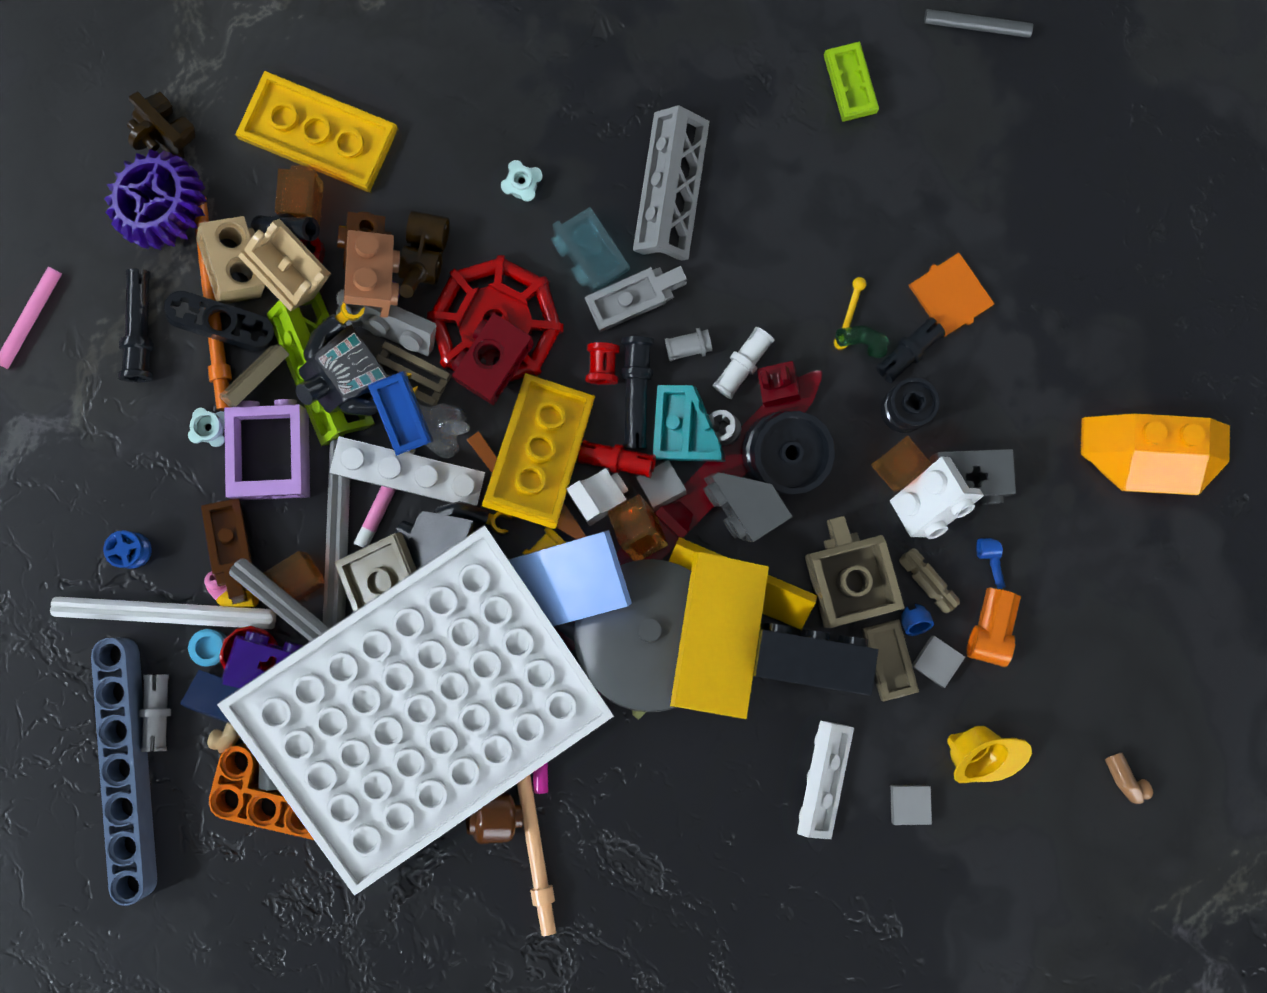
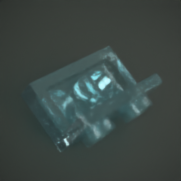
M591 207L585 209L564 224H561L559 220L552 224L555 235L551 238L552 243L562 257L568 254L575 265L571 268V271L582 287L588 284L593 293L597 292L630 270L629 264Z

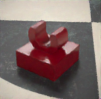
M793 361L757 369L762 401L765 407L801 400L796 367Z

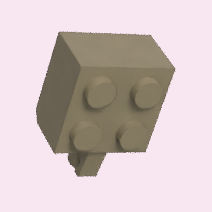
M845 516L827 520L831 539L824 541L825 550L804 556L815 595H817L816 601L824 628H833L904 609L893 564L883 535L860 541L857 532L850 534Z

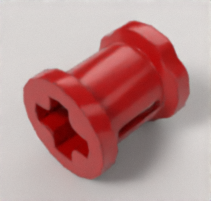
M604 342L587 344V351L590 352V371L586 375L585 381L597 385L618 384V376L615 375L616 354L620 352V346Z

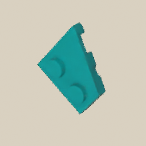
M657 385L653 454L656 455V460L725 462L726 456L700 394L693 385Z

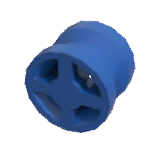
M126 530L112 533L106 539L103 547L106 560L112 566L119 568H140L147 563L152 553L148 538L143 534ZM135 549V550L133 551L131 557H129V554L131 553V550Z

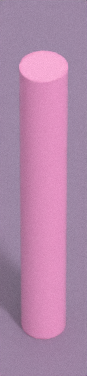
M47 267L0 350V366L9 369L62 273Z

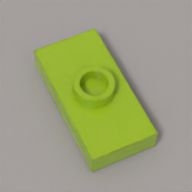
M860 41L825 50L824 59L842 122L877 114L879 106Z

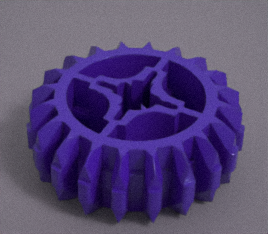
M150 149L147 156L136 153L134 163L124 160L125 169L122 172L114 171L117 178L116 182L107 184L112 194L104 198L107 205L110 206L105 213L113 220L111 225L114 226V229L122 234L123 238L130 243L134 242L141 248L146 249L153 247L154 249L162 250L164 244L175 247L178 236L181 239H188L186 234L188 228L198 229L194 222L195 218L205 216L203 210L198 207L207 202L202 194L205 186L199 180L198 172L182 157L174 156L165 150L158 153Z

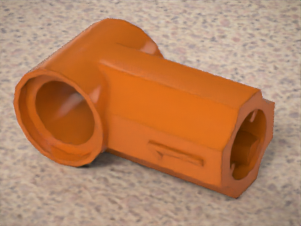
M991 587L986 589L978 625H975L972 629L967 644V656L969 658L1002 667L1008 666L1015 648V636L1012 635L1021 599L1020 595Z

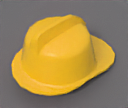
M976 726L966 732L951 734L947 739L948 745L951 748V760L956 767L954 779L958 783L993 782L1006 779L1020 771L1029 762L1032 755L1031 745L1026 740L1001 738L986 726Z

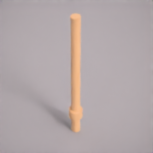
M528 775L517 783V789L522 807L523 826L534 887L530 889L532 905L537 906L541 936H549L556 933L552 908L555 897L553 885L548 884L531 775Z

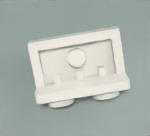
M942 456L895 495L890 502L910 537L934 539L944 534L948 530L947 525L954 519L969 514L975 508L974 503L984 495L979 488H969L952 459Z

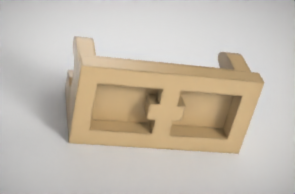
M280 219L273 221L265 234L259 229L251 237L245 249L239 254V258L289 311L314 299L331 274Z

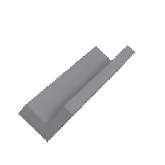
M680 105L654 112L633 251L642 255L661 252L682 261L689 259L710 121ZM687 123L696 127L693 143H690L686 134ZM683 157L686 158L690 167L687 178H685L681 169ZM679 191L685 202L681 213L675 203L676 193ZM674 226L679 235L678 247L669 244L671 228Z

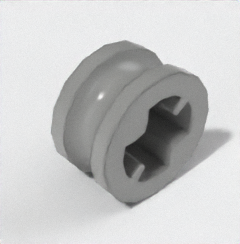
M721 409L709 415L715 432L720 429L721 421L724 420L730 424L726 427L727 433L725 435L716 432L722 446L731 445L738 440L742 428L737 417L727 410Z

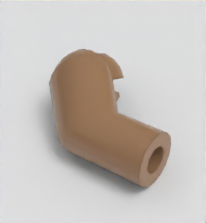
M1118 753L1105 759L1116 785L1130 802L1143 804V800L1152 798V786L1145 779L1136 781L1123 753Z

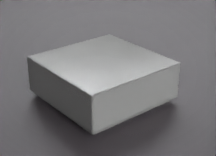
M669 460L656 466L651 478L641 475L636 477L654 511L687 494L684 485Z
M931 635L913 662L912 667L939 686L945 688L965 659V656L936 636Z
M890 785L891 823L893 825H932L931 786Z

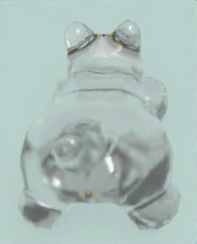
M445 403L432 407L419 404L433 442L425 446L442 458L455 456L460 448L457 443V436L463 435L470 430V426L464 422L467 418L465 410L460 406Z

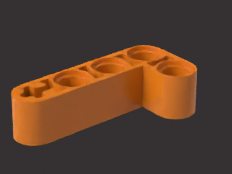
M245 743L229 747L221 754L209 796V807L215 816L233 822L314 840L279 790L258 789L259 762ZM237 752L244 753L248 759V766L245 771L240 770L235 764ZM227 790H232L237 794L239 800L236 808H232L226 803L225 794ZM264 798L274 802L276 807L274 817L268 816L263 812L262 801Z

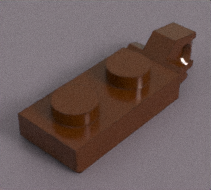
M229 499L201 505L211 569L217 585H226L228 598L232 600V604L248 601L246 588L229 574L231 567L239 559H246L252 564L240 499Z

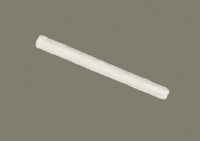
M54 597L50 608V613L54 617L240 628L253 626L260 629H273L276 624V613L271 609L75 597Z

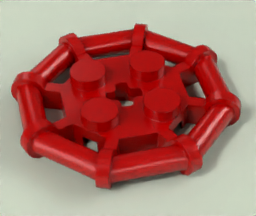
M497 255L496 259L460 270L455 268L451 270L445 287L432 311L427 312L426 318L437 325L435 340L441 356L440 364L444 369H452V365L462 350L468 351L476 340L473 338V333L478 324L483 319H486L487 316L491 317L493 313L502 314L501 318L528 335L533 330L544 331L531 356H526L511 381L524 378L525 373L538 376L542 372L540 368L559 333H563L564 324L560 323L549 289L550 281L547 277H540L506 260L505 255ZM495 274L494 282L488 284L487 287L472 289L468 282ZM504 275L528 286V288L520 293L503 284ZM461 288L466 293V296L457 313H450L448 310ZM534 296H537L544 321L532 320L527 302ZM446 323H457L462 342L455 348H453ZM488 350L482 355L486 359V366H492L496 360L500 359L498 351Z

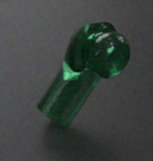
M864 325L840 328L835 335L836 342L841 347L855 344L868 345L867 353L870 357L873 356L874 358L884 357L888 351L887 345L890 344L885 334Z

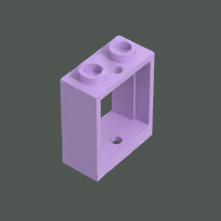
M293 399L274 400V406H260L258 401H241L237 407L224 408L226 497L240 500L310 497L309 415L306 408L300 404L297 405V400ZM290 418L291 479L242 481L241 420Z

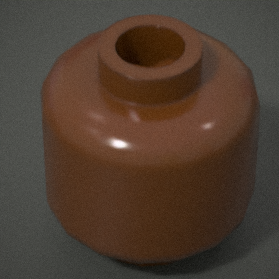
M507 792L502 793L466 818L467 834L473 835L475 841L479 844L509 842L514 837L515 829L522 828L523 824L521 805H515L511 794Z

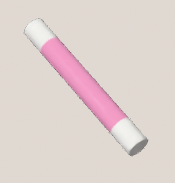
M415 449L405 453L414 454ZM381 486L354 544L363 548L370 545L396 489Z

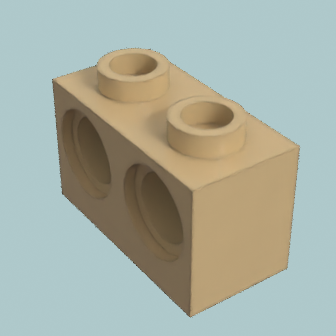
M244 216L199 223L196 239L215 300L224 304L261 298L265 288V284L239 258V254L245 249L251 237L255 234L253 228L248 229ZM231 239L238 246L229 248L224 246L220 240ZM235 272L242 273L249 281L238 282L232 278L231 274Z

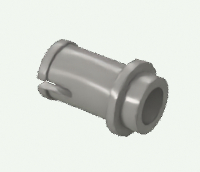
M696 328L695 333L665 339L670 362L696 354H701L704 357L706 352L712 351L708 329L701 331L700 328Z

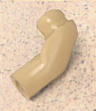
M226 723L224 731L219 729L211 731L207 745L210 749L223 753L227 748L234 746L240 736L232 725Z

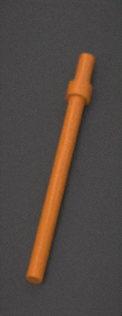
M207 202L198 206L203 210L205 216L195 218L194 222L197 227H199V223L209 221ZM197 242L203 297L215 300ZM220 312L212 314L208 320L209 325L215 330L222 331ZM208 337L211 365L208 366L209 382L214 385L216 410L224 411V408L229 406L219 397L229 386V382L232 381L231 366L226 364L224 342Z

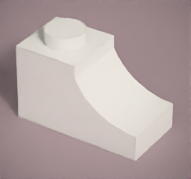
M606 468L585 480L577 481L567 488L569 496L589 526L625 504L626 498L623 494L629 491L618 473L610 475Z

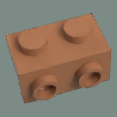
M348 230L343 303L380 307V317L388 318L390 305L397 306L399 283L392 282V273L399 272L400 251L393 250L394 235Z

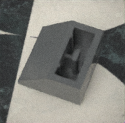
M720 472L710 474L704 478L708 486L703 488L713 506H721L726 513L727 518L723 522L734 538L738 537L743 541L754 542L792 518V515L772 484Z

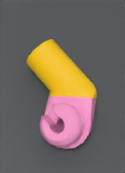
M212 571L205 576L204 584L206 589L220 606L256 607L258 605L259 599L247 589L248 601L232 604V600L228 598L226 585L218 586Z

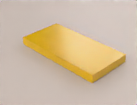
M264 71L235 135L239 140L370 193L398 131V127L395 123Z
M525 373L482 506L555 529L595 396Z
M703 552L694 553L670 706L747 719L769 566Z

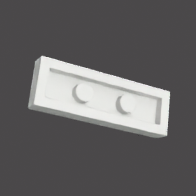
M820 720L819 729L814 741L815 748L812 763L807 774V787L803 806L799 813L797 834L808 838L832 839L854 727Z

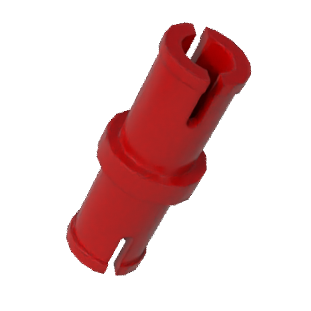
M583 440L582 446L579 449L578 462L609 468L610 473L619 474L620 471L651 478L655 468L656 455L625 450L624 445L615 444L614 447Z

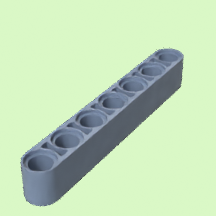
M118 637L105 638L97 642L92 649L91 663L108 890L110 897L115 903L129 906L154 891L157 885V867L148 752H141L143 717H139V710L143 709L144 701L140 652L138 645L133 640ZM115 645L121 651V658L117 664L112 661L110 656L111 650ZM117 683L124 690V696L120 702L116 700L113 694ZM119 721L123 722L127 728V735L124 739H121L116 732ZM122 759L130 767V773L127 778L119 770V764ZM124 798H127L132 803L133 812L131 816L123 811L122 801ZM126 837H130L135 842L136 851L134 854L128 852L125 847ZM129 876L134 877L138 881V892H134L129 888Z

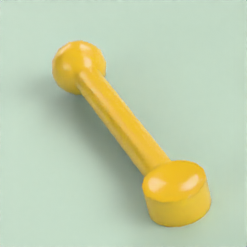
M857 277L852 282L854 291L841 333L834 339V346L838 350H843L849 345L848 331L860 293L866 288L867 284L866 280L862 277Z

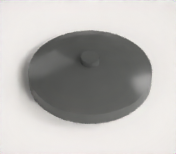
M647 559L620 565L632 604L624 608L575 620L574 644L578 661L595 689L605 698L621 707L639 712H661L677 708L670 706L691 571L681 565L664 560Z

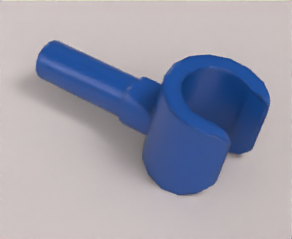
M992 538L978 539L976 543L978 558L990 559L996 588H1005L1006 585L1000 566V558L1003 553L1001 543Z

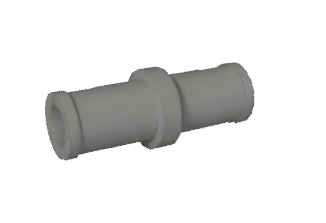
M143 675L144 703L143 709L139 710V717H143L141 752L167 751V716H171V709H167L169 675Z

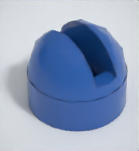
M915 604L916 609L909 610L907 606L902 612L901 623L905 633L909 636L923 634L934 626L930 612L920 604Z

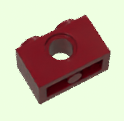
M495 313L491 315L488 321L483 319L478 324L473 333V338L476 340L468 352L462 350L452 365V369L455 370L452 374L455 381L493 406L534 346L530 335ZM488 350H496L500 353L499 361L492 366H486L481 363L482 355Z

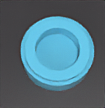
M203 629L196 632L188 645L191 659L196 664L205 667L220 664V651L226 635L217 629Z

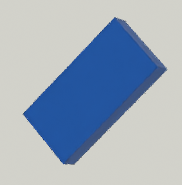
M406 371L368 385L396 456L433 442Z

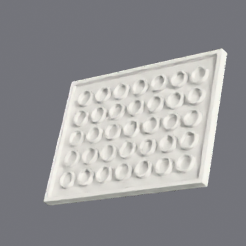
M485 525L217 704L354 896L614 717Z

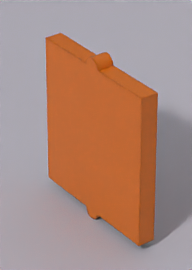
M959 252L938 266L932 265L928 273L909 284L910 289L929 317L937 320L935 325L937 326L940 323L944 328L945 335L943 337H946L964 324L971 325L976 316L994 305V302Z

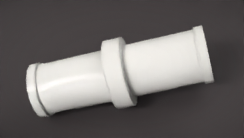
M756 326L738 352L734 351L730 356L732 361L712 386L725 397L732 399L748 374L753 375L757 370L755 365L768 347L775 341L774 338Z

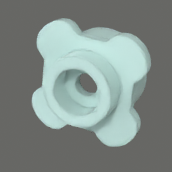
M519 160L510 162L508 165V176L501 182L502 191L507 195L512 194L523 201H531L535 197L537 182L542 180L541 170L537 167L529 168L523 166ZM520 178L525 179V182L523 184H520L518 182Z
M204 408L194 410L190 421V431L188 432L189 440L195 444L201 441L207 442L213 447L223 445L225 442V437L223 436L225 427L224 412L212 413ZM211 424V430L207 431L206 425Z

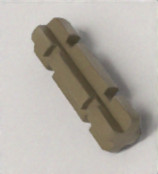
M917 549L908 550L899 559L900 564L907 572L912 571L913 579L930 598L936 599L935 604L943 613H949L954 610L960 603L957 595L952 590L946 589L948 585L929 563L925 564L923 562L925 558Z

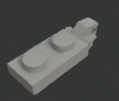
M681 266L666 273H663L660 267L653 270L650 267L586 296L585 301L601 333L666 304V301L674 298L671 291L686 285L687 278Z

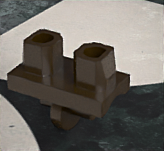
M138 91L130 95L129 101L134 105V111L132 113L133 119L127 123V127L131 130L128 136L129 144L135 150L148 148L149 150L157 151L161 147L174 156L177 155L178 157L185 158L183 147L195 138L193 124L183 116L169 124L165 118L173 114V109L169 100L161 92L144 98Z

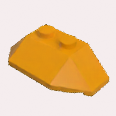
M1151 414L1082 418L1081 455L1088 461H1091L1121 491L1199 495L1229 463L1230 425L1212 418Z

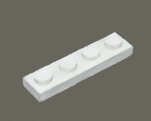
M340 436L338 437L329 472L330 474L450 503L461 501L476 506L485 472L409 453H402L396 456L393 449Z

